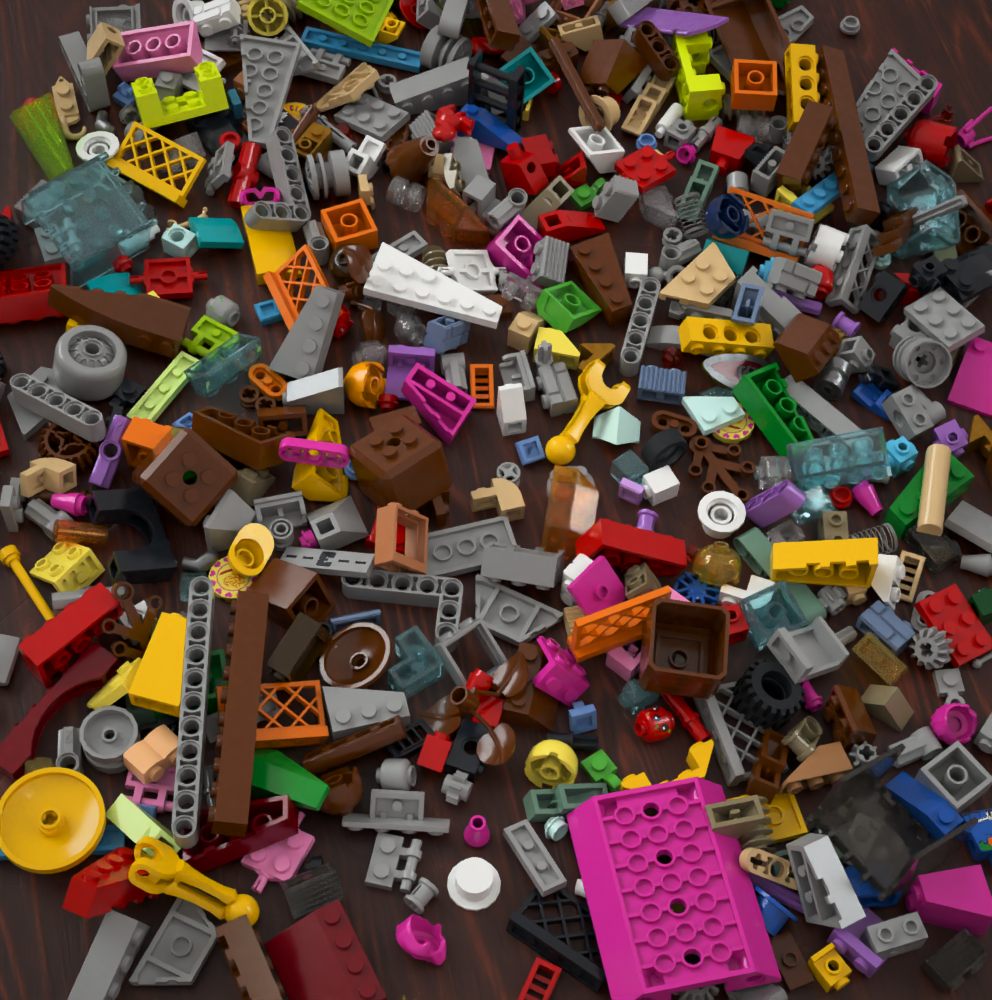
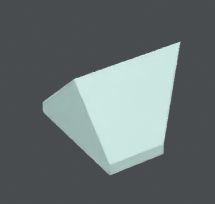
M618 406L594 417L592 439L605 440L615 445L625 443L639 444L641 421L621 406Z

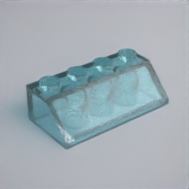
M883 426L786 444L794 485L804 493L821 488H835L838 485L858 484L866 480H880L892 476Z

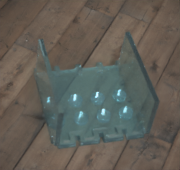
M107 152L97 155L30 191L29 197L21 201L23 224L27 225L37 220L43 230L49 233L48 237L59 251L63 250L61 254L71 267L70 286L82 287L87 281L100 277L114 269L112 263L120 256L127 255L129 259H132L148 250L150 230L158 224L156 218L148 220L142 213L147 207L144 202L136 205L129 195L134 190L132 185L123 187L116 178L121 173V170L118 167L110 170L105 163V160L109 158Z

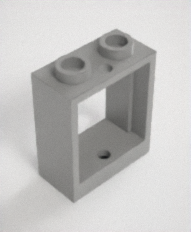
M471 617L458 624L460 629L454 633L451 630L437 638L439 643L433 646L456 686L463 685L466 687L467 681L446 647L472 630L494 664L493 668L485 672L492 677L494 672L507 661L482 618L474 620Z

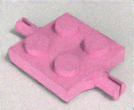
M299 810L298 827L301 824L303 818L305 817V814L301 811L299 813ZM298 828V834L245 855L241 860L242 866L253 870L258 875L251 890L261 894L268 881L280 882L290 887L315 842L314 836Z

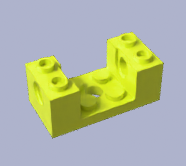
M707 31L688 37L676 35V32L673 34L671 49L680 62V66L673 77H676L675 86L680 105L685 110L683 114L684 120H709L712 116H716L717 119L719 110H722V95H725V83L721 82L720 75H696L705 73L706 65L710 63L709 49H712L713 42L712 37L708 36Z
M205 61L193 67L199 87L198 92L188 91L182 96L165 97L162 101L159 100L152 78L141 77L132 82L131 86L143 126L151 129L229 109L222 77L215 62Z

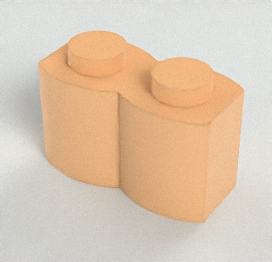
M166 725L158 726L144 740L135 743L123 754L124 766L144 785L152 781H158L163 776L165 769L176 766L178 736Z

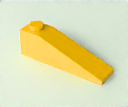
M320 408L316 413L307 439L342 444L338 421ZM317 450L308 451L311 455L315 456L321 454ZM297 463L291 487L296 492L302 491V496L310 501L336 502L347 497L349 482L348 477L343 475L342 468Z

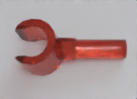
M947 104L941 113L927 119L932 121L941 119L951 121L956 111L951 112L952 105Z

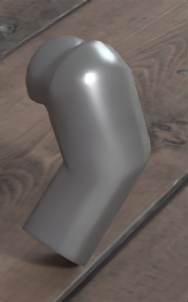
M103 110L98 111L95 122L96 131H107L114 134L116 128L107 121L108 113Z
M209 550L197 559L184 557L182 569L205 573L218 561L219 555L216 551Z

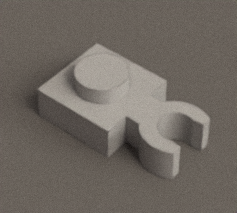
M959 668L934 670L932 677L937 696L946 698L944 705L946 703L965 704L964 699L959 696L965 692Z

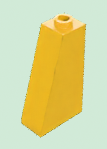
M161 613L128 692L131 705L180 718L187 618L178 613Z

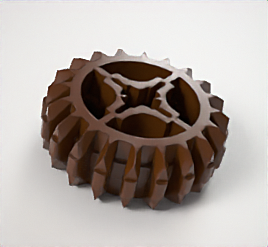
M48 422V428H42V435L38 436L39 444H37L40 458H59L76 464V471L81 470L83 473H85V467L93 468V461H97L99 447L104 442L103 440L98 442L89 441L86 445L83 443L82 437L55 423ZM54 445L59 449L57 453L52 450Z

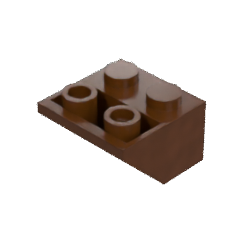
M840 684L833 685L823 708L825 720L830 722L833 728L834 741L841 742L845 752L851 751L854 743L860 746L864 741H867V744L872 745L877 734L858 690Z

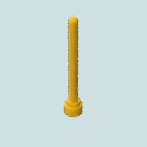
M8 545L0 550L2 564L12 568L44 619L47 621L54 618L55 615H53L52 610L21 565V554L16 546Z

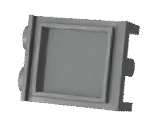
M140 3L134 6L92 8L89 6L90 14H86L87 27H90V34H87V42L96 30L97 25L101 22L111 25L121 32L143 29Z

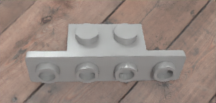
M372 789L370 814L350 813L343 816L342 826L348 827L349 830L353 831L373 828L377 832L401 830L405 834H414L417 831L428 832L430 835L439 836L449 833L450 819L424 817L425 792Z

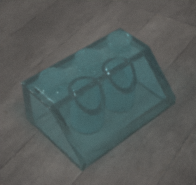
M237 333L183 371L196 394L212 397L220 391L219 388L234 382L243 371H248L250 367L261 359V340L256 336Z

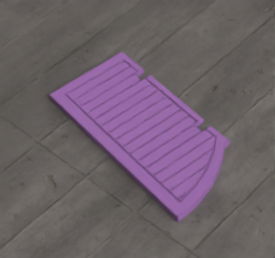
M646 7L621 23L620 28H637L642 21L648 20L657 27L660 33L674 34L676 32V35L688 37L715 29L729 22V17Z

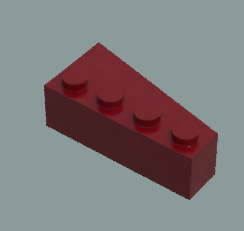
M288 794L250 801L248 825L244 837L211 834L212 823L207 822L209 809L201 810L199 840L192 848L183 849V860L198 872L203 873L298 834V808ZM184 829V835L189 834L192 830Z

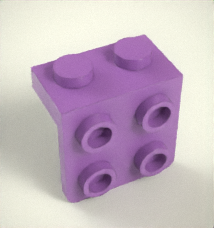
M389 345L385 393L396 395L398 400L409 401L401 392L404 380L416 363L421 364L434 373L435 349Z
M865 908L863 910L867 917L843 929L835 928L827 942L829 944L832 942L835 945L834 949L839 954H842L858 971L864 973L870 979L887 958L882 960L861 942L860 937L867 926L883 922L869 908Z

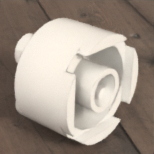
M820 223L807 250L803 262L804 265L812 268L814 265L821 264L834 273L837 263H840L844 253L842 246L845 247L850 234Z

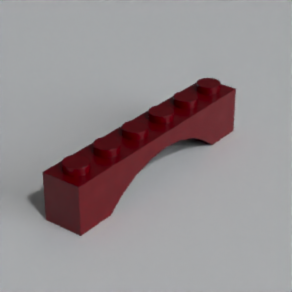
M96 642L89 648H85L75 664L69 666L63 672L62 678L55 685L47 689L38 704H34L28 710L26 717L20 723L15 724L6 739L0 743V773L12 782H16L28 774L35 766L39 740L54 715L77 697L101 689L117 674V670L121 667L119 658Z

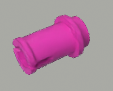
M809 680L803 681L801 688L805 690V695L803 696L804 707L806 710H810L811 713L816 712L824 705L822 702L823 697L817 695Z

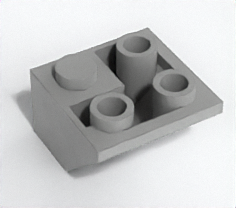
M228 489L218 500L212 514L207 515L203 522L208 551L214 550L219 552L230 549L238 532L245 525L257 523L256 512L231 489Z
M351 495L306 514L321 549L336 550L369 535Z

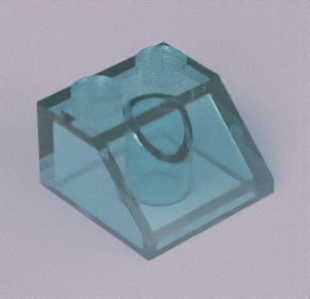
M785 580L741 600L743 615L750 628L748 635L758 652L768 648L766 644L777 629L785 627L788 632H792L809 624Z

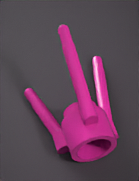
M989 107L975 120L970 119L958 131L955 145L958 144L962 148L967 147L970 150L976 145L992 141V136L974 141L976 134L972 129L992 111V107Z

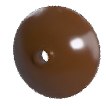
M359 622L340 629L331 637L321 652L319 668L323 679L331 687L363 689L371 685L385 672L392 656L391 640L381 627L373 623Z

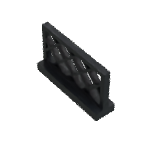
M535 887L518 911L515 910L509 918L506 932L556 966L562 968L563 971L595 993H598L606 980L604 969L594 963L593 956H599L600 952L599 949L591 950L589 938H596L594 931L587 932L585 921L591 920L588 905L564 889L553 892L555 900L541 901L540 893ZM572 905L576 908L578 915L564 917L562 906ZM557 906L559 917L545 919L543 908ZM538 908L540 920L531 921L523 914L528 909ZM580 922L582 933L568 934L566 923ZM561 924L563 935L553 936L548 932L547 925ZM584 939L586 951H575L571 948L570 941Z

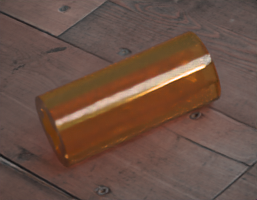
M56 519L54 522V542L105 546L107 541V525H93L88 522Z

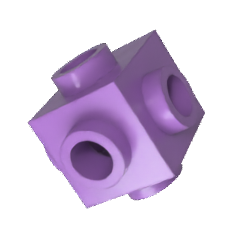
M955 419L934 428L930 435L934 441L932 444L948 446L955 458L965 453L964 450L969 444V437L964 428L960 429Z

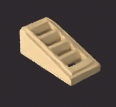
M902 550L899 557L902 563L905 562L917 566L916 570L905 566V572L915 576L912 578L905 575L903 580L911 582L912 586L902 583L899 586L901 589L910 591L909 596L901 593L900 600L912 604L926 557Z

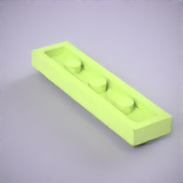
M181 351L129 411L126 418L132 420L135 416L141 419L147 418L155 422L200 369L201 361Z

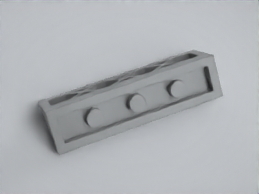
M867 224L850 228L848 241L842 250L844 251L843 256L834 274V289L825 300L828 306L843 305L852 314L859 312L860 297L867 289L877 259L872 249L880 244L878 234ZM869 237L874 241L872 249H870ZM864 254H865L866 261H867V264H866V267H865V268H864L863 261H862V258H863V255H864ZM857 273H859L861 281L859 286L856 281ZM851 292L854 297L853 303L848 300Z

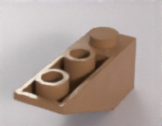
M841 742L818 746L782 783L776 794L788 793V795H794L803 789L817 790L826 784L836 786L845 782L846 776L853 770V767Z

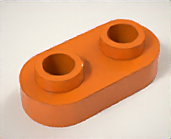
M258 363L250 367L248 377L251 385L255 386L264 396L272 397L275 402L281 401L282 392H287L286 381L275 371L268 369L269 366L266 364Z

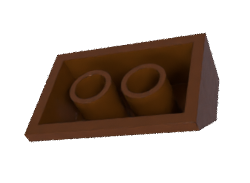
M960 189L952 198L965 195L968 205L931 222L937 229L952 227L956 250L960 255H963L984 244L992 243V216L970 193Z
M799 313L792 319L773 345L797 383L819 374L841 345L838 333L833 330L829 323Z
M520 642L517 653L521 652L525 656L529 680L525 689L520 694L512 698L506 697L502 723L546 733L547 731L553 732L560 701L535 687L532 681L549 661L540 646Z

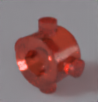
M340 123L335 125L347 137L351 136L347 124Z
M688 544L685 549L686 559L690 562H696V559L701 557L700 551L694 545Z

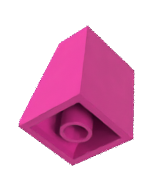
M981 864L918 875L905 895L907 910L912 913L917 911L921 921L924 923L978 936L984 935L992 925V896Z

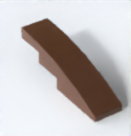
M917 207L896 212L882 221L884 231L877 235L880 244L872 249L875 257L896 252L904 244L913 228L912 217L917 214Z

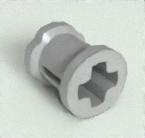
M424 877L419 879V884L410 895L406 894L403 897L407 906L418 914H422L425 905L432 897H436L439 893L436 886Z

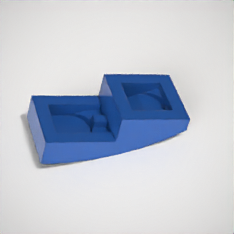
M860 382L851 392L850 396L871 412L890 421L881 404L892 393L888 389L882 392L873 383L864 385Z

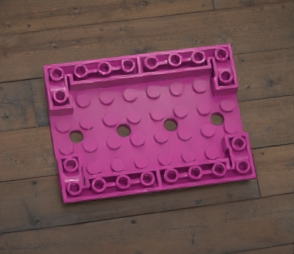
M692 777L592 796L566 815L611 1000H671V993L724 983L726 992L782 980L750 875L741 868L739 863V857L742 852L739 840L713 832L705 811V805L726 801L721 785L699 777ZM648 808H654L658 811V814L650 817L644 811ZM660 855H667L672 861L668 864H661L657 861V858ZM679 903L686 910L683 913H674L670 907L673 904ZM688 954H695L700 958V962L691 965L684 958Z

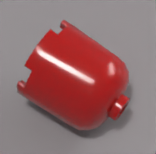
M921 119L914 123L911 129L907 128L904 141H907V147L921 149L924 162L945 168L950 160L949 157H946L949 149H953L957 141L958 127Z

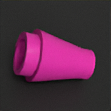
M867 480L859 483L851 490L854 494L853 498L872 517L884 510L873 484H869Z
M54 493L51 497V507L80 517L88 513L86 504L89 497L83 493Z
M481 815L473 816L464 830L465 841L473 847H481L490 839V830L485 818Z

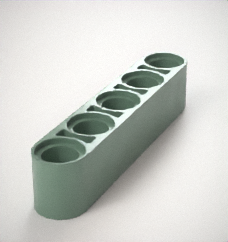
M753 527L735 537L733 545L738 554L758 577L770 580V554L773 545L758 528ZM775 582L772 595L800 628L810 626L816 617L821 616L823 619L827 617L824 606L806 584Z

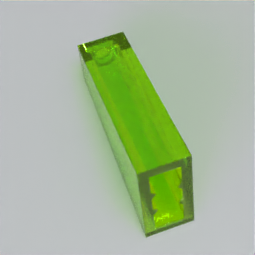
M49 92L14 110L10 120L51 184L56 185L59 183L64 185L72 179L74 166L53 96Z

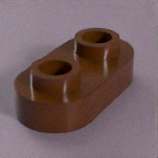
M659 410L652 415L651 428L655 433L675 428L686 442L696 436L697 423L689 417Z

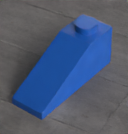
M466 103L460 111H465L467 117L475 120V126L471 132L472 136L469 137L477 139L479 143L507 151L506 147L511 143L517 142L521 147V139L523 137L488 110ZM460 131L457 132L456 136L463 137L468 135Z
M904 771L883 787L937 847L955 834L964 821L945 799Z

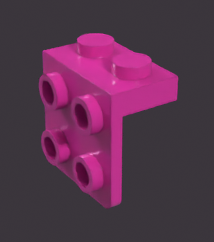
M540 635L537 641L549 662L532 681L535 687L570 707L590 686L585 677L587 673L577 663L570 649L566 648L564 650L554 639H546Z

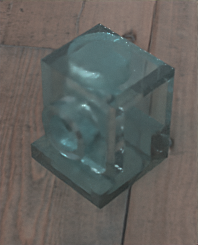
M639 679L628 681L624 685L622 693L618 695V700L622 707L628 708L632 715L657 702L659 697L658 692L644 691L638 684Z

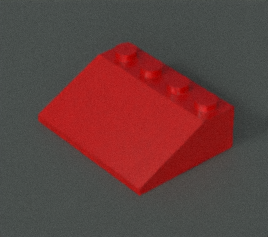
M65 262L0 271V324H17L23 320L39 321L44 317L51 316L56 318L64 317V314L47 304L51 284L68 285Z

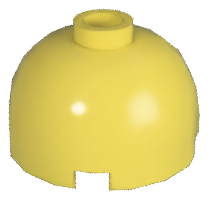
M252 0L247 8L246 17L248 25L255 33L260 36L270 37L277 35L284 29L288 22V11L286 5L281 0Z
M543 740L531 749L524 769L528 779L536 786L542 788V783L553 786L552 789H555L558 784L574 783L578 773V759L573 749L566 743L559 740Z

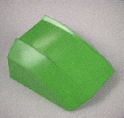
M572 281L543 289L536 302L538 316H542L555 330H560L563 333L576 329L602 311Z

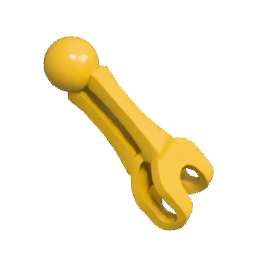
M599 358L590 362L578 377V388L581 397L573 417L559 435L552 437L546 444V456L555 465L562 466L570 463L576 453L574 444L579 442L590 420L600 409L606 410L623 403L631 389L625 381L614 385L612 388L607 387L602 378L606 366Z
M146 836L136 843L134 849L136 861L132 863L128 872V878L133 885L150 894L165 893L192 902L209 911L220 920L225 919L229 922L247 914L251 926L257 922L260 909L257 901L252 896L237 894L236 889L223 886L204 876L183 859H180L177 853L162 841ZM142 849H153L155 856L145 854ZM146 870L150 874L148 876H140L137 874V871ZM194 887L199 888V889L205 891L206 893H208V894H210V895H212V896L218 898L219 900H217V899H215V898H212L211 896H209V895H207V894H205V893H203V892H201V891L195 889Z

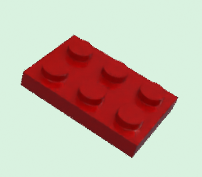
M956 583L914 605L928 628L938 627V631H947L946 639H953L948 645L954 649L953 653L949 654L950 662L954 668H959L992 651V638Z

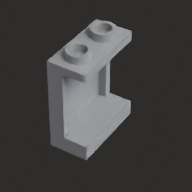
M821 616L816 617L810 626L788 632L785 627L777 629L766 644L795 684L838 670L849 656L847 649Z

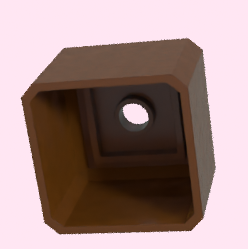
M397 416L355 442L349 448L348 453L360 491L380 508L387 506L388 503L397 502L409 510H416L451 487L452 478L442 442L408 416Z
M182 426L173 427L132 472V481L178 522L186 526H196L238 479L237 469L191 428ZM192 470L196 474V480L193 484L187 485L183 481V475L186 471Z
M659 598L653 602L643 623L638 684L643 690L709 699L715 695L727 675L730 613L722 606ZM675 654L683 656L685 663L682 665L674 663L672 656Z

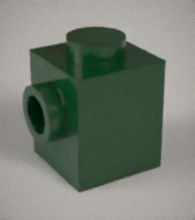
M982 588L971 595L968 603L982 625L992 622V588Z

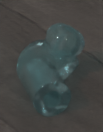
M716 386L698 393L697 396L733 397V392L730 389Z

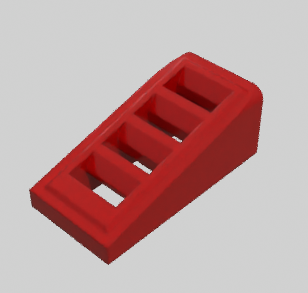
M536 957L517 1000H539L527 994L529 989L544 995L542 1000H549L562 968ZM538 968L552 974V979L550 980L537 974ZM535 978L549 985L547 990L532 984L533 979Z

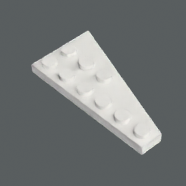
M382 242L369 273L370 277L367 278L364 285L363 295L494 329L497 328L503 307Z

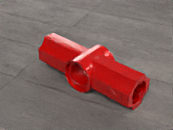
M248 141L243 143L238 162L231 169L232 176L230 179L233 181L227 202L233 208L241 209L243 205H240L239 202L240 192L244 189L253 188L258 182L259 172L256 170L262 149L256 143ZM250 193L246 194L247 201L249 200Z

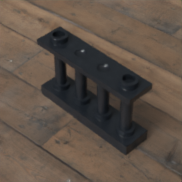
M478 50L475 56L469 59L467 64V70H469L468 104L480 107L481 103L505 112L504 114L507 115L506 119L495 114L493 115L518 134L522 128L526 67L517 65L514 72L507 73L483 64V51ZM482 73L506 81L508 88L481 79ZM481 88L504 96L508 100L507 104L482 95Z

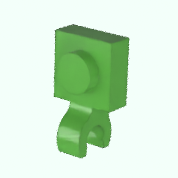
M599 178L591 187L585 183L574 189L575 191L568 199L582 212L592 206L594 197L596 195L599 196L603 191L606 181L603 178Z
M602 749L581 761L580 767L593 783H606L609 793L619 791L621 780L615 775L617 767Z

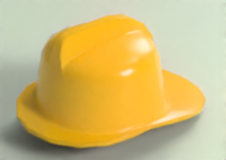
M250 523L238 532L227 556L228 564L233 570V575L255 576L264 569L274 549V538L265 526L259 523Z

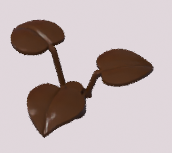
M359 244L343 247L342 251L346 257L349 273L353 281L341 284L338 287V291L345 293L343 303L351 302L352 306L356 305L365 309L362 314V330L364 341L366 342V350L371 351L370 346L373 350L383 341L386 334V325L382 314L375 312L374 307L358 302L365 296L363 295L364 286L360 284L365 283L367 278L370 277L369 272L373 267V259L370 251L365 246Z
M521 652L505 661L492 675L494 680L491 683L493 685L491 689L496 692L478 690L475 687L469 690L463 685L456 686L451 691V694L442 697L428 710L420 713L421 718L428 723L434 732L440 731L451 735L459 730L462 723L461 716L465 713H471L489 732L483 735L477 744L476 750L479 759L491 766L505 764L511 758L516 747L515 732L506 723H500L493 730L476 712L480 704L477 695L499 697L503 693L507 698H512L520 694L525 689L529 680L527 663L524 654Z

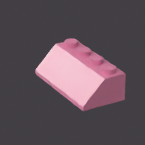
M192 20L121 32L125 48L112 68L124 82L135 81L141 77L156 78L161 70L178 74L194 72L193 67L198 66L202 62L203 56L196 22Z

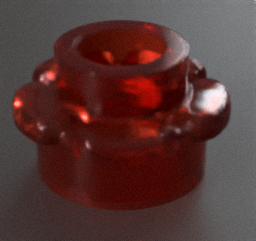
M669 346L661 352L663 355L661 359L668 367H677L683 358L680 351L673 346Z

